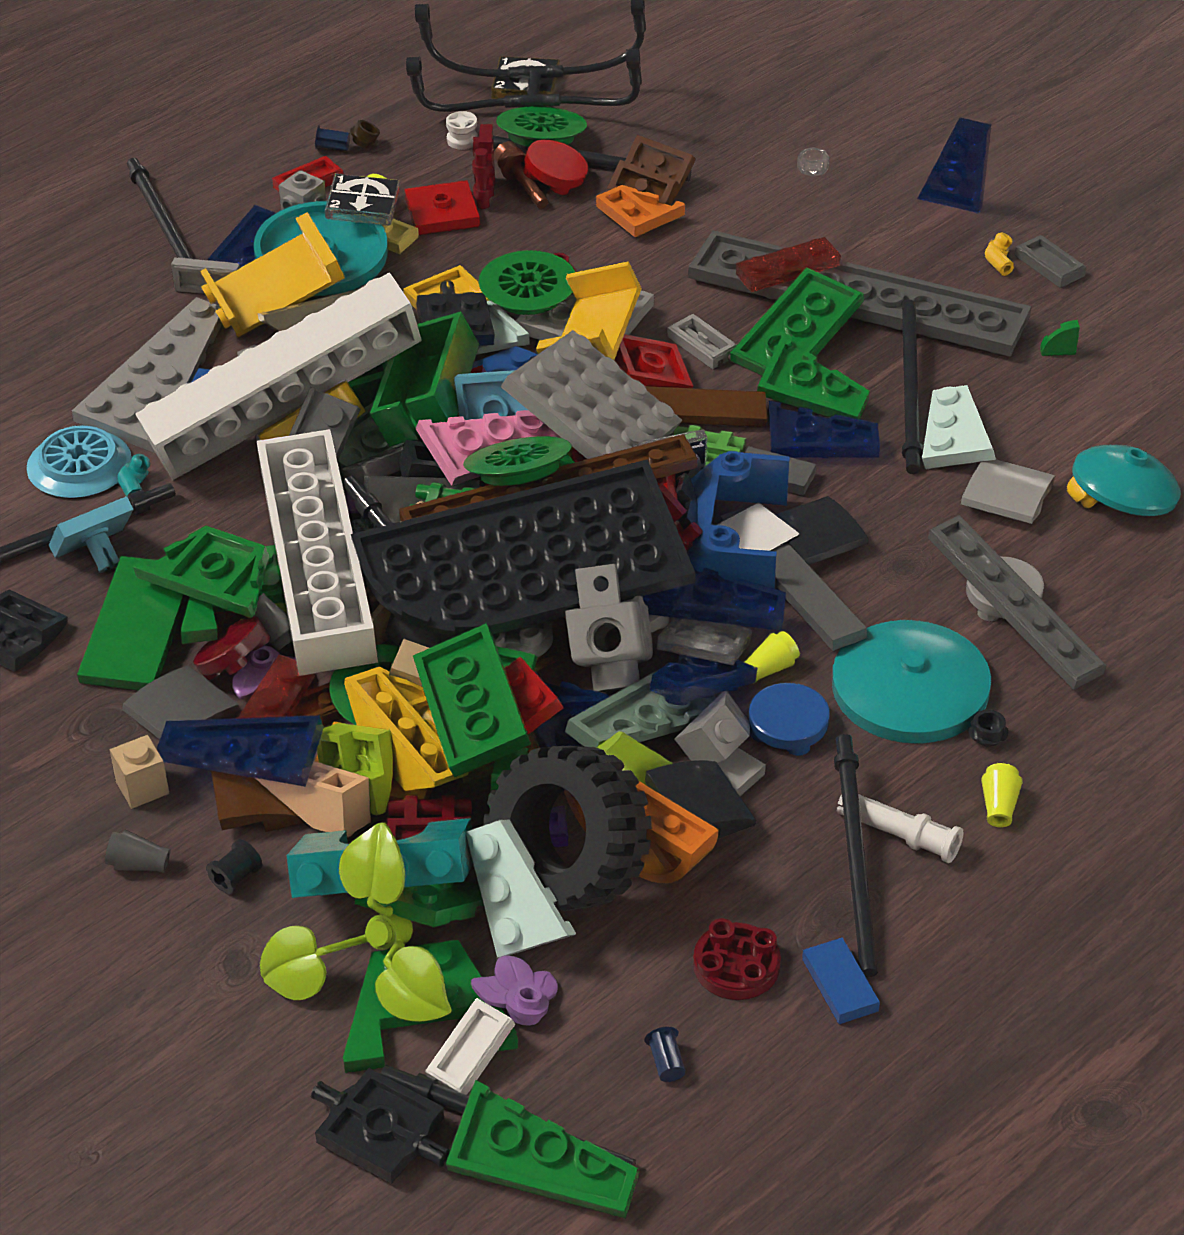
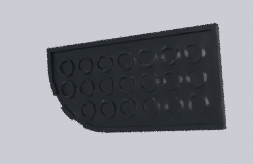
M648 459L351 534V540L359 560L363 578L371 593L380 604L401 620L415 627L443 635L458 636L486 623L493 635L565 617V611L580 609L575 569L616 564L621 602L633 599L635 596L642 597L695 583L694 568ZM600 577L595 582V587L599 592L605 591L609 586L606 577Z

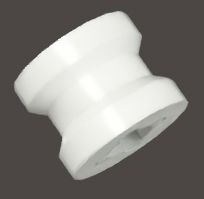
M458 111L450 114L446 118V127L449 130L447 133L448 145L458 150L472 148L473 137H478L475 131L477 128V117L467 111Z

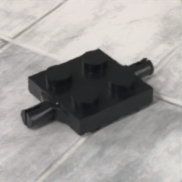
M444 281L440 284L442 294L417 295L416 307L420 323L461 311L479 346L494 345L495 333L487 300L483 293L465 292L456 294L454 283L448 281L447 287V282Z
M370 1068L366 1070L356 1084L342 1092L326 1085L322 1081H319L317 1086H314L311 1098L331 1108L329 1116L315 1132L316 1143L391 1184L407 1164L419 1155L439 1167H443L444 1162H447L450 1149L430 1140L431 1134L445 1118L443 1106Z

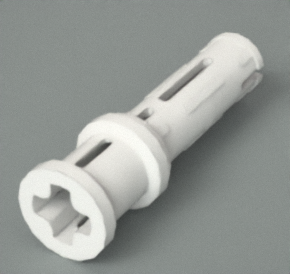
M858 794L862 823L905 839L906 844L913 850L917 851L922 848L940 855L941 860L948 864L956 857L963 839L962 828L955 826L951 829L931 821V817L923 813L913 816ZM842 795L840 796V799L838 801V804L843 805ZM837 807L838 814L844 815L843 807Z

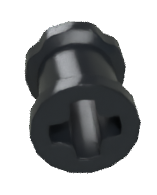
M242 839L232 843V850L219 861L213 860L206 866L208 877L220 891L228 895L236 891L237 883L248 873H256L263 866L262 859L256 849Z

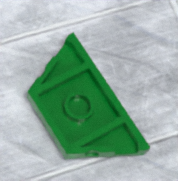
M204 526L189 534L186 539L176 541L163 548L166 554L164 557L149 565H146L141 560L133 566L135 574L139 579L252 618L256 612L269 554L265 545Z
M466 881L404 887L397 901L390 904L379 903L384 907L391 906L393 909L392 914L432 927L445 925L453 920L475 917L476 907L484 906L479 885ZM368 897L354 898L355 904L370 908L367 904Z

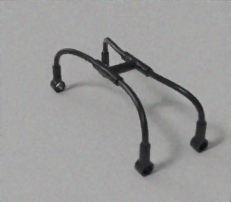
M631 0V14L633 15L634 30L637 36L633 46L630 49H626V52L608 61L584 66L508 67V69L469 67L450 61L436 50L431 40L433 34L430 23L429 4H416L415 20L419 25L421 39L424 41L431 56L440 64L465 74L485 77H508L509 79H529L527 95H506L504 98L456 104L433 103L423 93L425 88L422 78L421 57H407L406 71L407 75L410 76L413 93L416 94L418 101L424 107L438 112H455L494 106L519 108L531 106L550 107L560 106L561 104L623 106L630 104L638 97L640 85L642 84L640 47L642 46L644 32L646 31L645 0ZM625 61L629 71L630 85L632 86L631 93L622 98L539 94L541 78H559L564 75L600 71L617 66Z

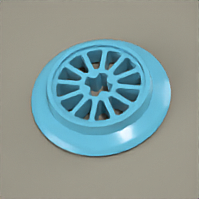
M93 426L67 427L48 436L32 452L27 462V475L35 487L47 494L65 498L90 496L103 492L118 483L119 471L132 459L131 451L122 439Z

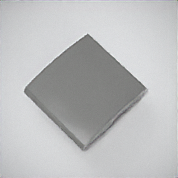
M997 459L981 461L965 489L961 504L1032 524L1041 512L1043 499L1053 487L1055 475Z

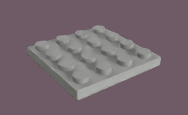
M574 330L509 374L500 386L561 438L569 441L572 447L587 459L665 439L682 421L681 418L674 414L669 405L656 399L646 390L641 382L628 376L613 359L605 357L591 345V342L585 336L577 334Z

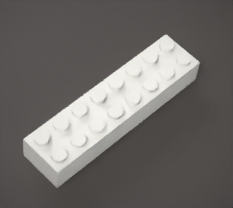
M389 272L380 278L372 279L359 290L338 298L332 305L317 313L309 314L296 325L275 333L269 340L254 348L246 349L233 360L212 368L206 375L191 383L183 384L175 392L159 401L149 403L143 410L135 413L150 444L172 481L302 407L310 387L324 393L345 380L349 382L421 342L422 339L411 303Z
M330 429L257 441L261 473L299 676L378 663L373 623L359 560L351 540L353 531Z

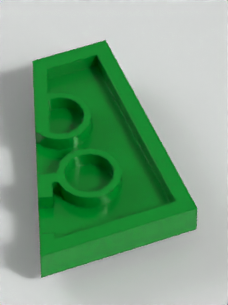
M783 335L757 386V391L765 392L766 398L853 425L858 424L869 400L870 393L868 389L838 370H829L818 363L817 357L810 352L802 353L794 348L792 341Z

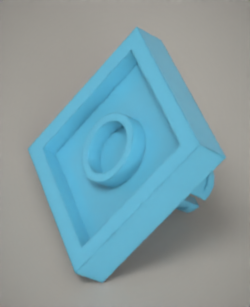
M515 370L468 373L455 376L459 416H463L464 420L482 419L484 414L498 413L499 416L516 415L517 411L528 410L500 387L506 377Z
M126 496L58 524L49 543L54 557H60L87 545L99 573L106 572L108 570L107 567L110 570L117 567L120 559L108 536L123 531L133 511L128 497Z

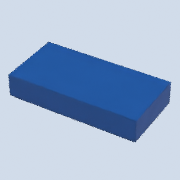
M843 937L803 950L802 960L838 1024L879 1011L880 1001Z

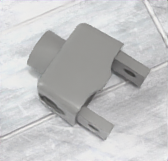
M616 564L575 569L580 609L565 611L572 660L579 666L591 668L594 692L623 690L640 680L638 663L648 661L653 655L648 606L644 604L641 596H635L633 599L621 602ZM600 577H606L609 582L608 588L603 592H599L595 587V582ZM618 628L621 634V642L614 651H610L607 646V637L610 632Z

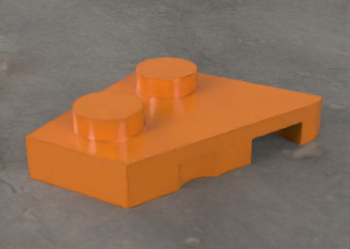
M620 185L596 196V207L634 237L645 234L685 215V204L683 202L676 201L672 206L660 203L659 195L640 192L635 188Z

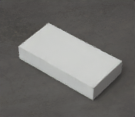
M476 998L425 1072L428 1076L438 1079V1083L467 1095L475 1080L479 1078L515 1026L512 1018Z

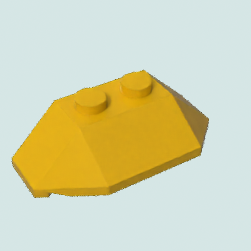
M381 667L345 678L344 685L356 724L358 726L391 731L393 751L392 776L405 791L433 788L468 775L469 772L454 778L450 771L423 687L407 679L391 676L390 671Z

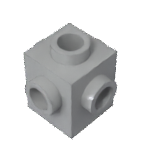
M299 170L279 184L281 210L302 203L326 201L325 181Z

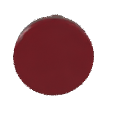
M253 616L252 618L242 619L219 632L217 640L208 641L196 654L193 663L207 680L213 679L223 670H226L229 675L234 674L248 663V659L245 656L249 652L255 651L267 644L271 636L258 617Z
M724 918L714 920L709 925V930L699 938L694 949L693 968L696 978L709 992L726 999L744 1000L765 993L774 985L780 972L781 956L777 945V937L768 928H759L746 923H732Z

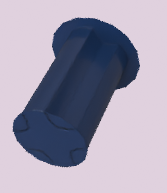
M320 125L318 126L315 137V149L321 147L348 151L350 133L321 129Z
M674 1027L657 1028L648 1033L644 1038V1042L651 1047L659 1078L664 1082L676 1081L685 1075L684 1064L676 1041L679 1031Z

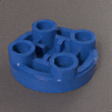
M779 683L768 686L758 692L751 701L749 708L750 735L755 741L764 742L775 748L786 749L792 755H804L809 752L810 746L818 742L827 732L830 715L829 706L821 694L805 685Z

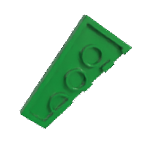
M477 1080L474 1082L446 1162L447 1169L451 1172L625 1219L639 1177L638 1168L587 1140L581 1141L565 1132V1129L549 1119L545 1121L528 1112L525 1106L510 1098L506 1100L490 1091L488 1086Z

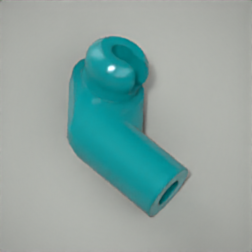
M133 455L131 461L127 462L118 473V483L127 497L128 494L142 489L140 484L149 473L148 469L151 463L145 455Z

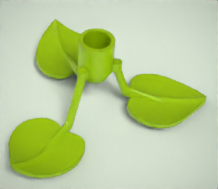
M378 823L346 847L340 858L339 874L346 891L354 898L368 897V906L380 913V915L374 916L369 920L364 935L318 949L315 935L308 927L298 925L281 929L271 937L263 950L260 961L261 976L265 984L285 998L291 1000L308 999L321 990L326 979V967L320 956L369 942L372 947L378 950L390 948L383 960L384 965L388 969L378 976L375 983L376 993L382 1006L392 1015L408 1021L438 1019L450 1014L452 1010L446 996L444 977L437 960L428 950L422 947H405L404 944L411 939L413 933L411 920L392 914L393 909L391 906L384 907L379 904H390L398 900L405 885V868L400 848L393 833L386 823Z

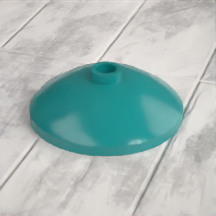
M1127 445L1094 446L1080 452L1072 467V473L1076 482L1087 494L1097 501L1122 512L1142 516L1163 515L1172 511L1177 506L1181 496L1179 484L1172 472L1154 456L1139 448Z

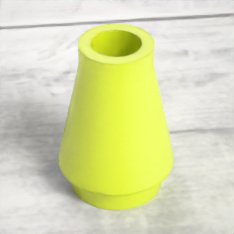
M784 631L778 634L771 633L752 655L740 664V669L745 678L754 684L764 677L793 666L795 659L800 656L798 646L792 637Z
M1005 763L993 764L986 769V773L981 778L987 809V822L994 827H1007L1012 823V815L1023 781L1016 767Z

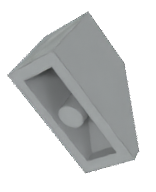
M724 691L675 740L691 761L708 760L719 763L726 760L749 737L750 723L728 692Z

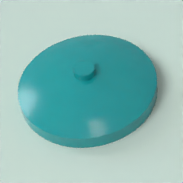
M329 201L307 202L288 207L272 215L257 231L254 239L255 260L301 235L302 232L296 218L308 212L336 257L345 277L314 296L335 295L354 290L377 276L387 260V235L382 224L367 211L327 208Z
M896 620L870 626L867 628V638L840 648L833 664L832 690L842 712L863 730L891 741L931 743L954 737L971 727V721L979 711L986 709L989 700L991 674L988 663L979 649L959 633L930 622Z

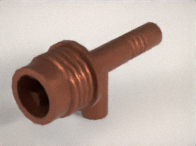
M507 141L500 144L494 151V159L497 161L503 177L509 180L517 179L537 208H545L549 201L535 183V181L539 180L530 179L523 172L526 154L514 142Z

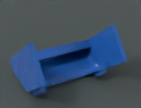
M728 451L717 456L691 478L697 501V524L702 529V534L693 541V547L687 551L695 571V583L669 590L678 593L774 601L777 552L739 548L740 537L734 529L723 525H711L715 500L787 506L789 456Z

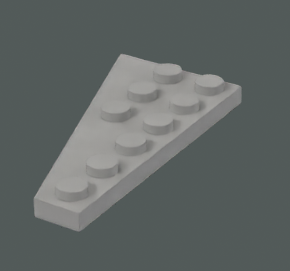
M196 297L72 410L73 421L84 426L100 428L127 443L155 453L135 413L143 410L149 403L159 401L175 392L183 384L192 382L198 366L203 365L206 359V350L209 344L214 342L222 326L215 312L220 306L214 303L211 305L210 302Z

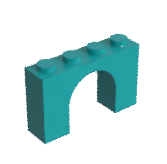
M471 818L429 822L420 834L396 840L404 862V887L464 882L474 864L466 832L472 830ZM346 830L305 834L286 855L292 898L348 893L342 884L339 874L340 858L343 851L349 845Z

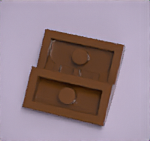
M637 135L626 160L619 161L607 189L611 190L620 185L635 188L640 192L659 195L660 203L670 205L688 177L696 158L686 152Z
M238 755L209 760L218 818L222 831L262 821L266 832L306 823L247 772L246 763L261 755Z

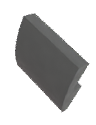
M185 666L169 672L141 688L123 703L122 710L174 750L204 740L207 726L236 718L239 704L191 667Z

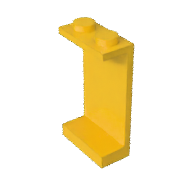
M308 212L296 218L302 232L301 235L214 282L206 268L200 271L207 283L201 286L211 305L215 302L219 304L220 308L215 311L225 329L232 326L237 337L263 324L258 319V313L299 304L345 278L336 257Z
M629 261L567 274L566 280L573 291L576 302L562 336L539 340L536 347L538 354L574 330L577 334L585 336L591 342V345L605 357L615 359L642 289Z

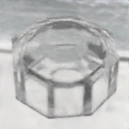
M807 148L798 155L797 167L805 175H823L829 168L830 157L823 149Z

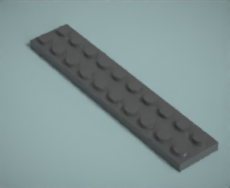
M712 230L690 264L688 278L707 284H716L732 288L736 291H744L778 300L807 267L864 293V302L853 313L851 318L902 330V303L910 299L916 303L917 334L1006 356L1012 355L1030 318L1032 307Z

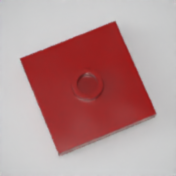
M468 180L404 189L413 226L418 228L419 235L480 226V216Z

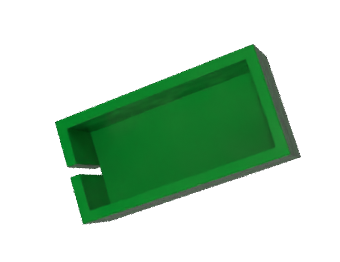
M461 311L417 324L422 341L388 360L370 415L389 447L401 443L405 444L406 440L416 441L419 439L420 435L416 430L419 420L431 419L432 423L447 422L449 417H457L459 409L454 377L458 374L471 373L479 343Z

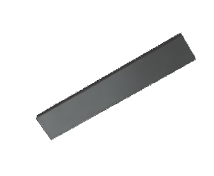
M753 505L720 516V523ZM788 542L770 550L777 552L775 588L832 651L867 638V628Z
M960 515L929 530L928 539L1073 690L1104 674L1106 664Z

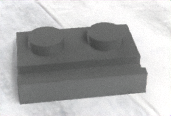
M310 387L289 436L330 429L338 462L361 409L358 406Z

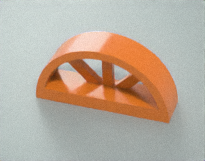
M639 781L636 788L638 792H645L648 805L644 806L646 816H651L652 829H647L646 839L651 840L649 854L642 855L641 857L644 867L638 877L656 883L678 881L714 848L719 829ZM565 789L564 793L568 804L586 832V822L582 808L575 797Z

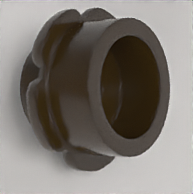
M358 120L357 124L350 129V133L353 136L352 140L356 145L362 148L378 145L379 141L377 138L380 130L374 124L365 120Z

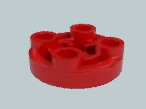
M535 141L529 146L525 155V167L523 170L525 176L551 186L552 191L559 195H567L570 189L583 184L588 173V164L585 158L571 146L559 141Z

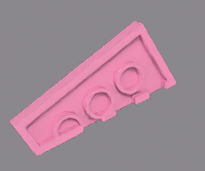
M529 410L517 411L516 415L499 416L498 413L484 414L482 419L464 420L463 416L449 417L447 422L432 423L431 419L419 420L416 427L418 434L451 486L480 477V475L465 469L463 463L468 456L482 448L526 437L550 436L561 438Z

